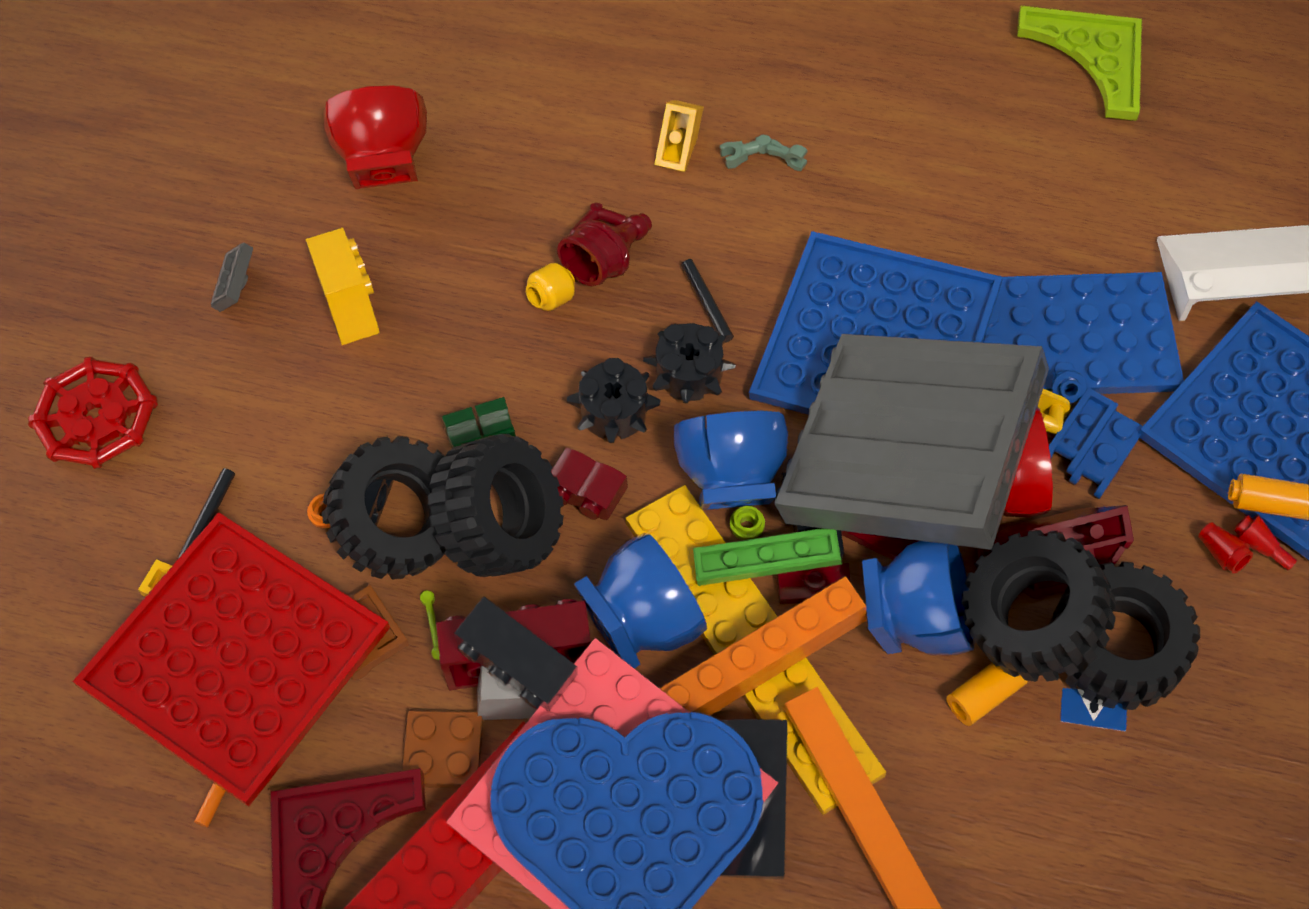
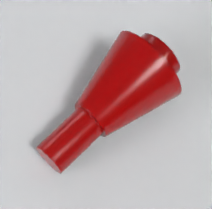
M1259 514L1253 518L1246 515L1234 528L1233 531L1237 533L1236 537L1250 545L1249 548L1267 557L1270 556L1287 571L1296 564L1297 560L1279 546L1280 543Z

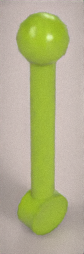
M427 590L421 593L420 600L426 606L434 646L431 655L434 659L440 660L436 619L433 609L435 596L432 591Z

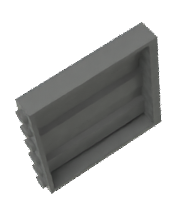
M841 334L837 347H834L831 352V362L827 372L821 378L820 390L816 400L810 405L809 418L805 428L799 433L798 445L794 456L788 461L786 476L782 486L776 491L775 506L785 523L992 550L1049 371L1042 346Z

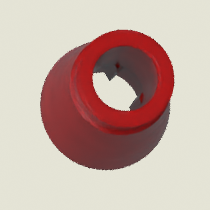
M1214 522L1207 524L1198 535V538L1203 541V544L1221 568L1229 570L1233 574L1241 571L1254 555L1249 550L1250 545L1217 526Z

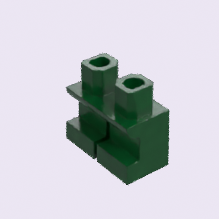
M505 397L475 406L483 436L480 435L472 407L442 416L445 432L452 448L493 435L510 434L513 437L516 436Z

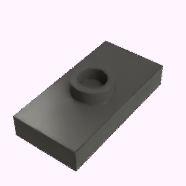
M243 242L225 254L211 301V307L219 312L238 302L241 290L247 283L248 274L246 272L253 251V247Z

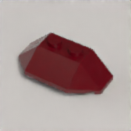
M1120 505L1076 509L1010 525L998 532L994 540V544L999 542L1002 545L1009 541L1008 536L1019 533L1021 537L1028 536V531L1041 530L1044 536H1048V532L1055 531L1062 533L1066 540L1074 538L1080 542L1085 550H1089L1099 565L1107 562H1112L1115 565L1125 549H1128L1134 542L1128 506ZM1045 581L1031 585L1023 590V592L1032 598H1038L1065 591L1068 585L1060 582Z

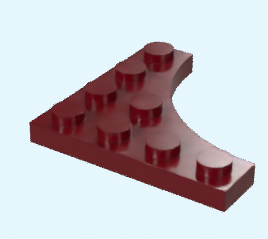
M419 768L270 792L273 909H321L324 896L337 869L348 854L363 839L396 818L426 810L424 772Z

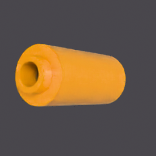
M1243 473L1239 474L1237 480L1232 479L1230 482L1228 500L1233 501V506L1236 509L1309 520V484Z
M991 663L947 695L946 699L954 715L966 726H971L1026 685L1028 681L1024 680L1020 674L1013 677L1005 673L1000 666H995Z

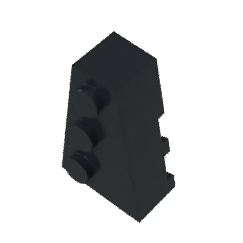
M485 597L480 600L454 633L458 644L457 650L462 655L488 669V673L502 685L507 686V684H510L520 691L519 697L536 710L542 706L547 711H550L577 676V666Z

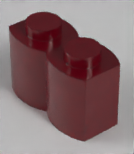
M565 448L551 470L553 477L558 478L560 486L557 488L559 496H563V504L567 505L568 503L578 506L584 516L593 520L597 518L608 520L628 488L627 476L609 465L596 462L587 455L570 448Z

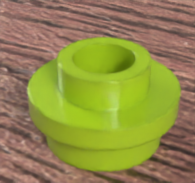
M742 506L732 513L730 529L739 539H756L763 533L765 519L757 508ZM749 521L753 524V527L745 528L741 523Z

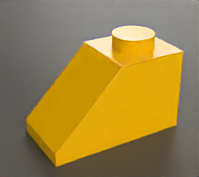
M677 100L666 103L654 165L683 172L686 171L698 137L703 106Z

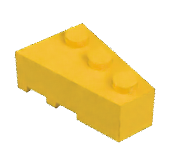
M343 228L307 238L306 242L341 344L345 345L379 334L380 331L368 296L374 294V290L354 238L347 239Z

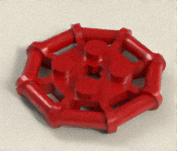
M91 356L85 357L84 362L54 378L48 377L43 382L45 386L34 413L28 417L29 427L34 429L47 451L46 457L53 462L62 460L91 465L96 469L101 468L104 462L134 446L139 447L144 442L142 437L152 411L158 406L157 397L151 394L139 375L138 367L133 363L125 365L95 360ZM97 373L118 378L114 383H111L106 379L97 378ZM87 375V381L69 391L63 388ZM129 385L137 396L135 400L127 401L123 394V391ZM57 395L60 397L57 403L58 411L56 414L48 415ZM101 408L98 410V417L86 416L90 410ZM132 413H136L131 429H127L125 424L127 416L130 418ZM61 426L65 433L64 437L57 441L50 428ZM119 436L122 437V438H120V439L114 441L113 443H111V444H109V445H107V446H105V447H103V448L101 449V446H103V445L107 444L108 442H110V441H112V440L118 438ZM79 442L87 443L91 449L85 451L73 449L72 447L74 444L80 445Z

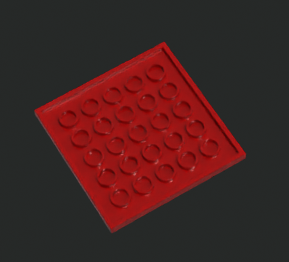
M218 512L72 682L82 691L237 800L250 807L387 633L390 625L388 621Z

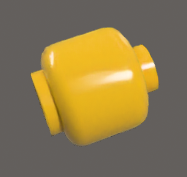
M550 263L531 273L527 279L526 295L529 302L536 308L544 311H552L573 298L575 293L574 276L568 269L557 263Z

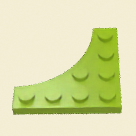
M1028 6L1020 7L1017 37L1046 43L1074 58L1089 72L1100 89L1105 106V117L1137 121L1140 113L1142 19Z

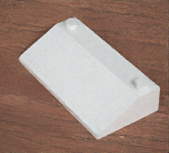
M1309 225L1158 236L1157 238L1178 321H1185L1192 306L1198 301L1309 293Z

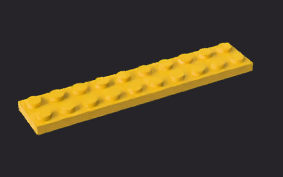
M686 485L625 518L626 525L634 537L643 533L650 534L664 549L682 575L705 617L707 630L701 636L714 655L777 618V615L751 578L698 586L693 548L724 544L726 542L701 509ZM804 658L742 697L757 719L788 720L787 764L823 816L837 807V804L784 710V703L818 687L871 783L874 784L884 778L886 771L808 659Z

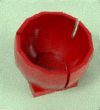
M394 85L367 86L344 91L326 101L324 107V127L329 144L346 161L347 172L355 189L418 181L413 156L426 134L427 110L423 97L416 90Z
M1038 406L1003 515L1006 517L1030 518L1046 514L1052 508L1053 481L1051 457L1045 424Z

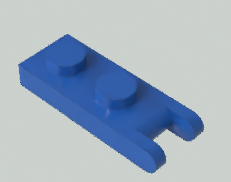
M1088 387L1064 422L1062 430L1056 434L1049 444L1050 457L1052 458L1054 452L1072 461L1068 465L1066 472L1073 475L1117 409L1118 404Z
M1115 410L1071 476L1069 482L1076 485L1081 476L1088 478L1099 485L1093 496L1100 499L1140 439L1141 434L1138 432L1143 426Z

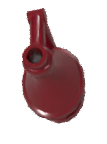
M592 203L590 210L571 229L570 236L563 237L557 245L559 260L563 267L568 269L578 282L588 286L603 284L609 277L614 278L624 275L629 268V252L632 243L643 239L648 234V231L652 228V222L644 213L627 217L603 208L600 203ZM601 221L610 223V224H612V225H614V226H611V225L606 224V223H602Z

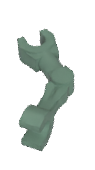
M760 135L755 138V141L743 144L742 141L725 142L720 145L721 157L732 155L725 157L727 169L736 168L747 161L749 155L758 152L784 158L786 163L797 171H802L807 164V160L804 159L807 153L806 148L801 145H793L791 148L786 147L777 140L771 139L768 135Z

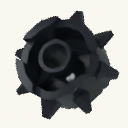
M695 323L671 324L664 331L661 330L658 333L659 341L656 347V355L643 357V362L656 366L657 379L652 386L655 391L666 389L670 392L671 397L682 400L685 404L689 401L701 400L707 393L717 396L722 393L719 384L723 371L736 368L735 363L723 359L722 346L726 341L724 335L718 336V333L712 327Z
M609 358L605 362L590 368L589 371L583 370L581 372L582 380L579 382V392L567 396V403L581 409L582 420L577 426L578 430L581 431L587 428L599 438H604L605 435L608 443H614L617 436L625 439L637 433L638 430L643 433L646 432L647 428L644 424L646 413L648 410L660 406L661 399L647 393L646 381L650 376L648 372L641 374L639 370L628 363H624L619 358Z

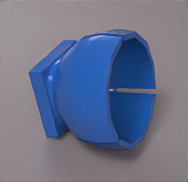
M774 411L728 412L706 415L707 428H705V416L683 420L674 425V446L679 465L694 483L702 489L699 496L702 510L768 505L776 498L775 483L770 482L787 456L788 430L782 413Z
M643 533L628 540L609 557L597 585H593L587 576L574 583L582 601L586 603V609L595 627L613 652L634 669L641 665L637 658V653L640 650L672 651L693 642L707 630L705 617L682 575L664 549L648 533Z
M918 541L908 545L888 566H882L877 558L862 561L868 629L887 654L902 652L901 643L903 642L929 655H958L974 650L975 641L969 634L970 630L965 625L963 616L958 617V615L963 614L964 610H966L961 604L962 593L969 591V589L965 585L967 574L957 545Z

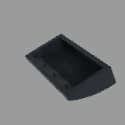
M720 720L744 739L752 750L759 768L776 780L778 784L763 803L760 820L752 837L719 877L783 880L785 877L788 720Z

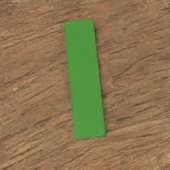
M824 528L693 548L698 586L842 564L837 531Z

